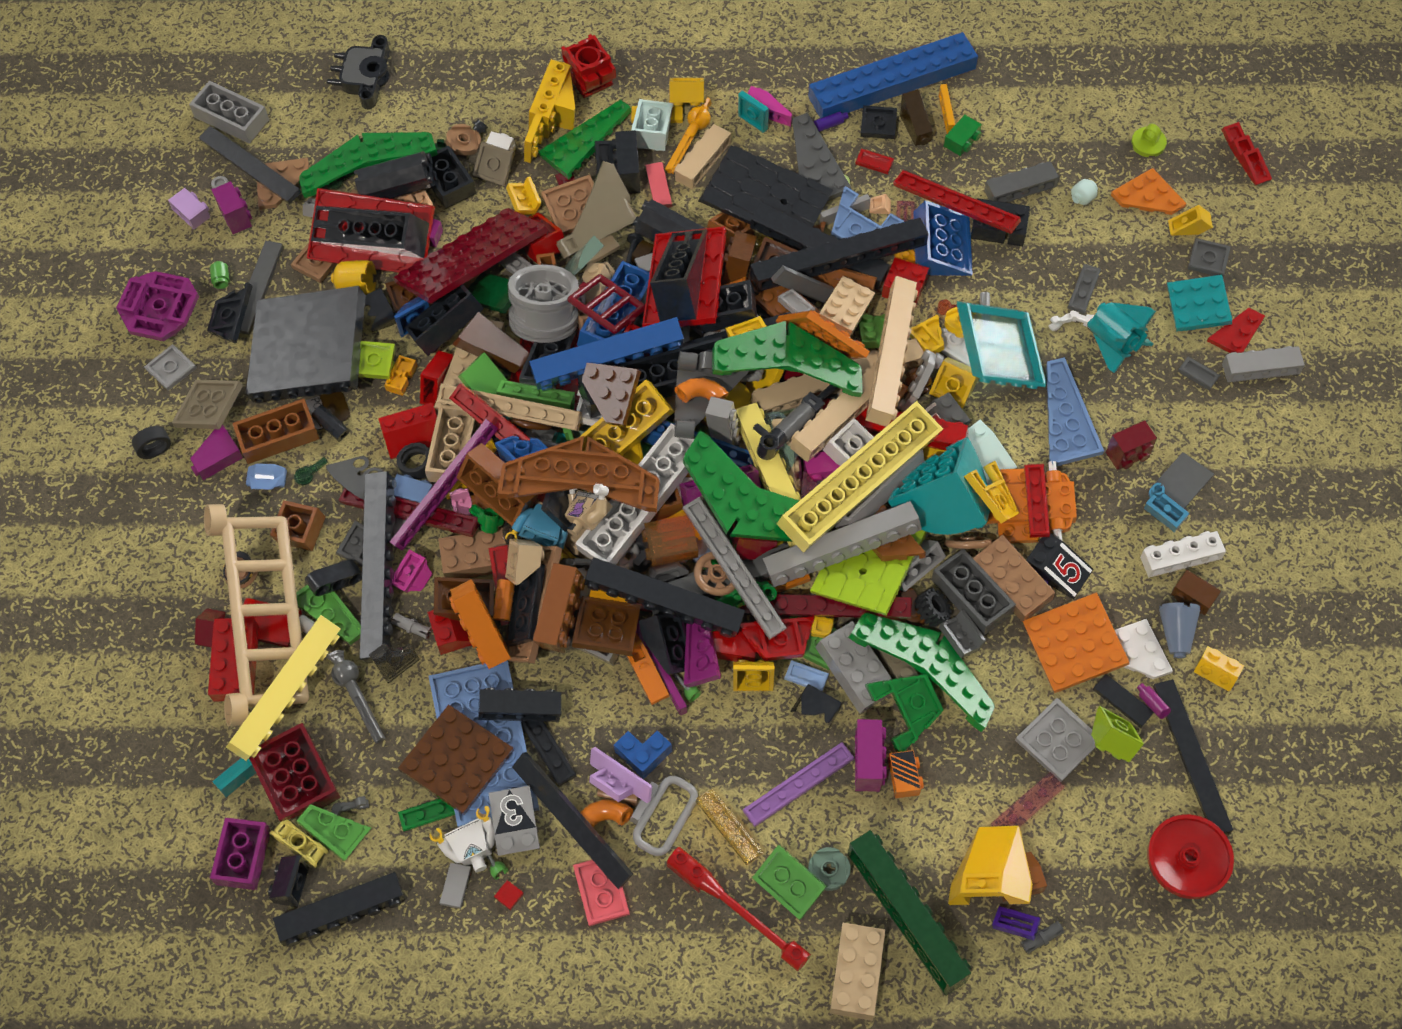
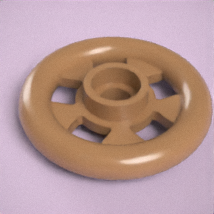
M980 536L952 537L945 541L947 547L956 549L985 548L992 543L990 538Z
M708 552L701 556L694 567V578L700 589L713 596H724L733 592L735 587L732 583L726 587L722 584L726 578L728 580L729 578L719 564H711V560L715 559L713 554ZM702 568H708L707 575H702ZM714 572L720 573V577H716ZM709 580L717 584L715 588L707 584Z

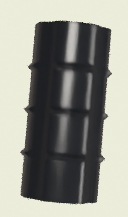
M323 405L318 406L313 411L312 418L338 442L349 434V428Z

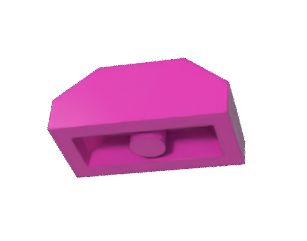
M409 549L394 573L392 585L406 593L421 591L432 576V572L427 565V559Z

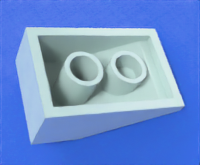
M639 99L631 129L636 130L637 148L665 151L673 103Z
M981 420L968 428V438L979 457L982 467L996 461L999 469L1017 468L996 435ZM984 470L987 484L990 485L992 481Z

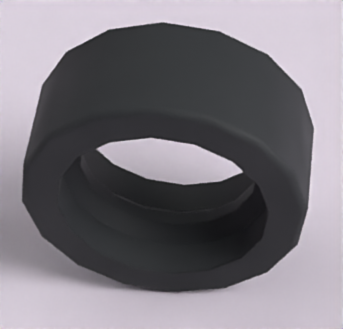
M160 426L144 428L132 439V446L137 456L141 459H152L165 453L171 445V440L166 430Z
M411 443L402 448L396 460L401 473L409 475L416 480L426 477L425 468L430 449L422 443ZM418 454L426 456V459L420 466L410 469L406 468V463L412 456Z

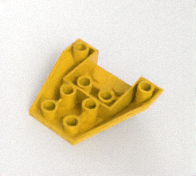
M1019 826L978 828L951 883L949 905H970L971 897L1004 896L1009 904H1030L1033 884Z

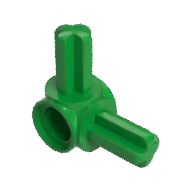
M476 504L469 508V512L473 516L478 517L481 530L485 533L493 534L498 532V528L506 522L491 508L482 509Z

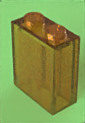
M687 515L644 523V530L641 531L643 542H647L648 548L645 549L646 559L651 560L652 566L698 558L699 550L693 524Z

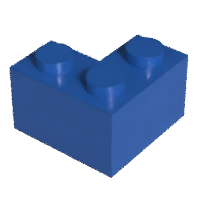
M627 731L614 744V750L622 760L644 779L672 752V744L658 731L643 744Z

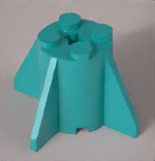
M1113 302L1108 304L1101 303L1097 308V313L1087 323V327L1094 334L1108 369L1113 373L1117 371L1125 357L1131 356L1130 352L1133 350L1137 352L1142 345L1152 347L1154 344L1147 339V334L1145 333V331H1148L1146 328L1147 324L1156 312L1151 307Z

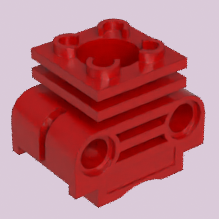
M589 34L588 38L579 41L578 44H572L566 48L564 46L561 47L563 61L570 65L571 80L583 98L613 85L612 81L616 78V68L611 62V57L601 46L595 35Z

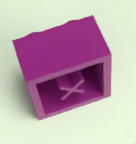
M230 181L211 189L233 235L252 227L250 220L253 218L249 210H247L249 208L245 200L242 199L238 187H234Z

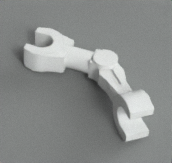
M1071 311L1061 318L1053 316L1050 319L1052 324L1048 327L1052 331H1056L1062 324L1072 321L1082 322L1087 327V323L1094 315L1087 314L1084 316L1076 311Z

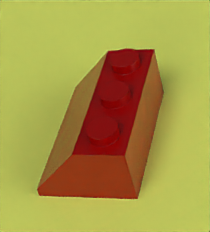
M433 402L378 418L390 459L397 458L400 450L411 443H422L430 448L437 420Z

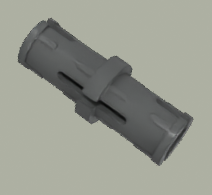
M1056 921L1043 930L1039 929L1035 934L1034 940L1026 939L1021 942V945L1025 952L1030 954L1043 945L1047 946L1051 940L1065 932L1061 924Z

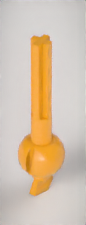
M707 97L704 100V104L695 106L688 112L687 120L689 126L665 168L668 171L667 173L674 174L675 167L680 164L697 131L705 129L710 124L711 116L708 111L712 104L710 98Z

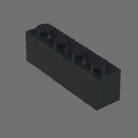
M485 688L479 691L478 720L560 721L561 692H556L552 689L545 691H536L534 689L519 691L513 688H506L504 690Z

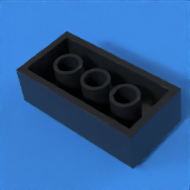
M462 284L432 303L404 328L414 342L429 356L431 353H435L444 342L449 341L458 330L463 329L484 308Z

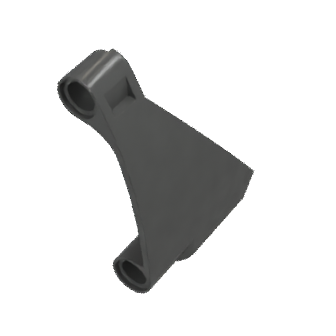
M680 351L676 386L691 378H706L716 381L730 392L749 371L732 372L731 375L712 374V352L705 351L697 354ZM676 394L675 437L695 439V426L706 417L705 412L709 404L707 398L695 397L685 403Z

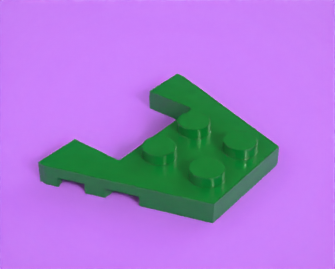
M927 674L865 684L872 701H877L891 693L908 727V730L891 739L896 752L906 751L911 744L918 740V736L925 729H928L944 711Z

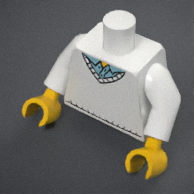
M488 806L484 807L486 814H481L478 808L476 811L478 819L444 834L445 838H442V830L440 828H436L440 833L438 837H433L430 832V839L438 842V847L446 857L455 863H462L465 866L472 864L475 872H481L487 868L483 858L492 854L491 848L495 843L493 822L491 817H488L490 813Z

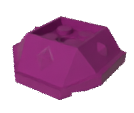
M154 271L140 277L130 278L116 309L131 335L164 342L170 337H175L181 329L186 327L199 295L189 278Z

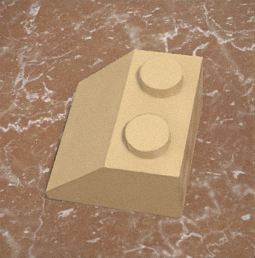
M510 539L505 578L513 584L519 585L537 570L544 559V549H542V546L531 540Z

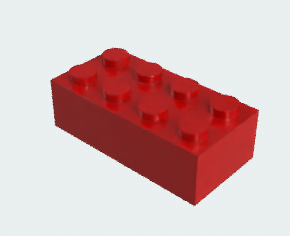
M231 618L214 619L208 696L213 702L225 701L226 694L240 693ZM244 618L247 649H258L259 625L254 618ZM249 661L253 695L257 661Z

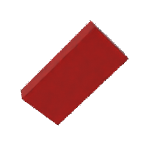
M861 148L855 165L888 174L894 158Z

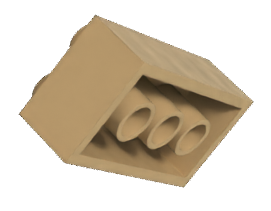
M842 276L820 311V318L834 323L836 329L847 332L851 337L865 314L875 292L857 284L852 279Z
M842 923L830 1014L873 1021L885 929Z

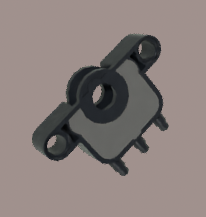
M384 35L375 36L371 47L352 46L347 49L346 53H334L335 58L344 60L342 66L330 67L331 71L340 72L339 79H327V84L342 86L345 93L359 95L364 109L374 108L377 103L380 87L389 80L387 61L390 48L387 37Z

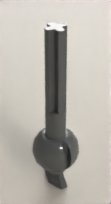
M335 650L327 654L326 658L334 663L331 670L334 683L340 687H346L373 741L377 744L385 740L386 738L356 682L359 677L357 665L350 660H344V650Z

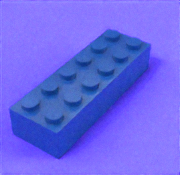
M622 261L611 281L641 301L648 287L650 272ZM614 292L594 307L593 311L601 315L622 297ZM628 302L609 317L607 321L616 325L634 311L636 307ZM588 317L580 330L577 346L622 334L627 326L617 334H613Z

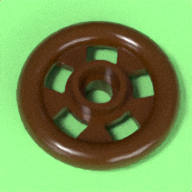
M513 417L508 418V421L513 425L533 430H550L553 428L551 425Z

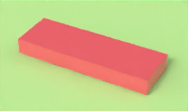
M663 163L646 164L645 168L652 199L667 208L672 207Z

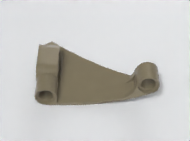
M602 162L593 188L572 234L557 241L556 245L564 259L578 252L593 236L601 240L634 222L636 215L629 204L631 201L630 195L614 164Z

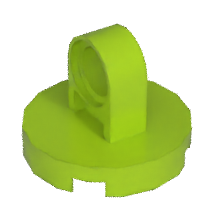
M1149 124L1134 132L1131 143L1134 151L1139 155L1156 157L1163 153L1167 145V138L1157 125Z

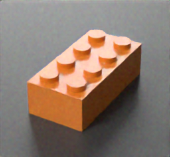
M471 579L451 589L452 596L449 597L451 607L455 614L459 613L460 624L464 631L468 630V638L473 648L477 647V655L482 665L486 664L488 669H491L511 659L508 647L473 580Z

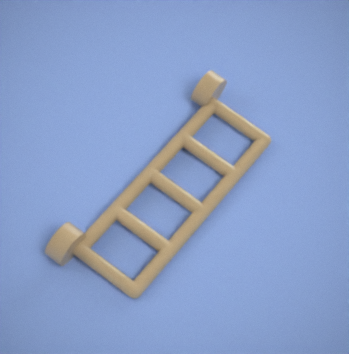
M207 504L204 510L205 533L207 536H222L240 691V693L226 694L224 715L227 726H241L248 717V707H255L263 694H252L249 661L289 659L302 641L288 522L283 516L227 517L224 504ZM276 528L280 559L237 561L234 529ZM282 571L285 603L242 605L239 572ZM287 615L291 647L247 649L244 617ZM308 684L305 685L300 693L296 691L293 695L295 698L293 704L308 702Z

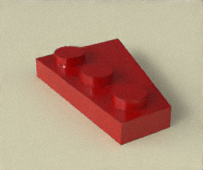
M1247 308L1232 320L1231 325H1225L1211 335L1207 342L1229 353H1243L1264 320L1265 315Z

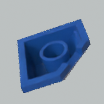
M510 436L495 442L499 456L505 463L548 448L537 438H530V441L519 440L517 436Z

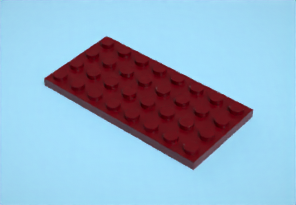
M506 208L500 211L498 215L488 218L483 224L473 227L468 233L458 236L453 242L443 245V248L430 253L423 260L415 262L408 269L401 270L393 278L396 284L431 304L548 231L545 225L510 208Z

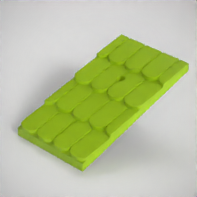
M920 530L911 536L921 546L927 532ZM871 549L858 556L850 557L840 563L832 564L820 570L810 592L887 615L915 556H907V560L881 561Z

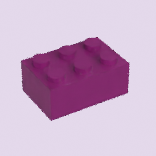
M857 719L855 730V791L880 792L881 785H885L886 766L884 764L886 747L883 746L886 739V727H882V720Z
M225 817L210 879L215 885L257 890L270 838L269 832L271 831L266 822Z

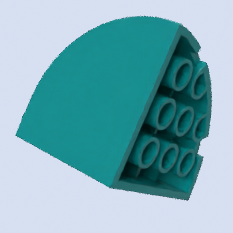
M966 437L946 447V451L940 456L934 454L911 471L902 480L903 485L900 488L896 487L890 495L888 502L891 507L894 508L911 501L919 517L921 530L929 533L943 535L958 534L985 526L990 509L964 477L968 473L977 470L985 485L988 486L983 467L969 438Z

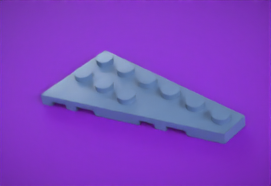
M1065 357L1047 361L1049 462L1052 461L1053 465V461H1056V466L1103 455L1104 449Z

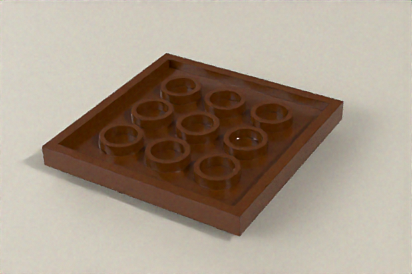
M448 704L398 769L455 810L465 815L513 753L514 748Z

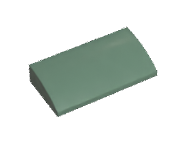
M593 236L568 261L564 269L570 271L575 276L604 245Z

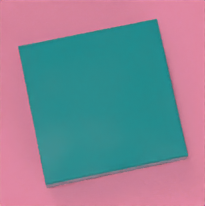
M742 90L738 94V116L762 133H765L768 130L769 108Z

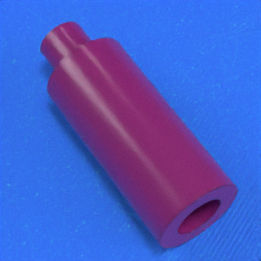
M1143 683L1138 685L1139 697L1159 719L1167 717L1171 712L1168 705L1150 686L1146 687Z

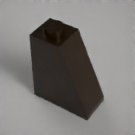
M917 89L903 93L900 117L914 145H926L932 140L933 130L920 91Z

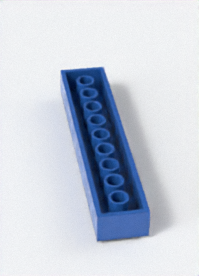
M961 32L809 84L808 97L820 118L839 111L841 113H849L863 108V105L869 106L976 69L978 55L965 34Z

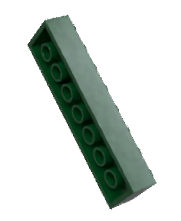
M869 830L850 842L847 855L944 995L947 996L968 981L971 975V966L965 958L961 959L957 953L958 948L952 940L949 941L947 939L945 929L941 923L935 922L930 907L927 904L923 905L919 899L920 894L914 886L911 887L909 885L906 873L901 868H897L894 863V856L890 851L886 852L883 848V841L878 834L874 835Z

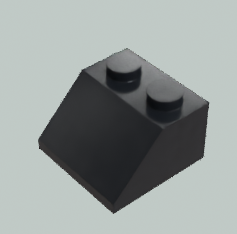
M302 856L281 857L280 863L276 864L274 870L276 877L268 891V896H270L269 898L273 903L298 908L309 871V866Z

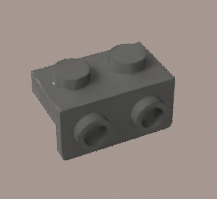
M965 610L960 611L956 617L939 625L940 630L960 658L979 651L986 642L983 634Z

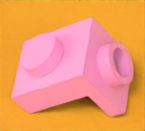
M460 488L450 492L453 511L473 516L469 512V508L472 506L469 490Z

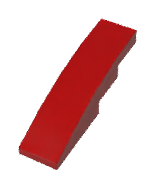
M1237 122L1223 127L1221 130L1230 149L1255 186L1272 180L1259 148H1254L1249 135L1245 136L1240 123Z

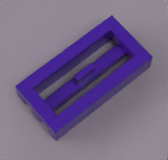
M999 906L992 926L993 929L1034 940L1041 921L1039 917ZM1001 915H1005V916L1012 917V918H1015V919H1018V920H1022V921H1025V922L1032 923L1033 926L1028 925V924L1021 923L1020 921H1017V920H1014V919L1011 920V919H1007V918L1001 917Z

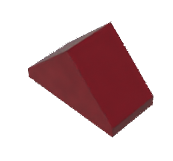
M207 608L196 617L195 645L212 648L214 619H224L226 612Z

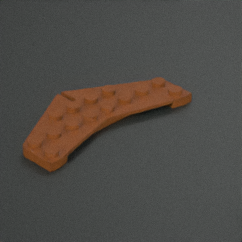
M584 436L504 463L501 467L497 497L508 499L578 488L594 493V485L602 484L609 489L607 496H605L606 498L647 512H657L660 481L654 474L589 436L587 438L586 451H583Z

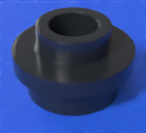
M477 119L472 122L474 125L473 129L480 135L482 132L484 134L487 133L488 126L481 120Z

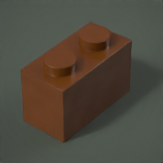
M1186 570L1174 587L1171 595L1180 603H1186L1189 606L1190 603L1199 605V614L1206 615L1218 598L1221 590Z

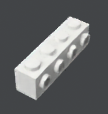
M1206 531L1199 536L1184 537L1180 541H1167L1163 545L1156 547L1155 545L1148 546L1143 550L1140 558L1148 578L1220 560L1223 558L1226 550L1217 531L1211 533Z

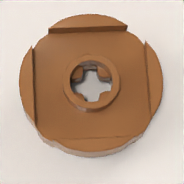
M457 124L447 131L446 145L450 146L455 155L466 156L477 153L481 137L476 130L471 129V126Z

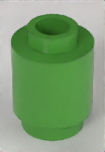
M216 261L210 265L211 283L217 289L226 288L230 282L228 265L222 261Z

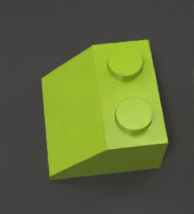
M1101 706L1098 707L1091 733L1095 746L1103 752L1105 750L1110 752L1118 760L1123 759L1130 762L1144 745L1131 722Z

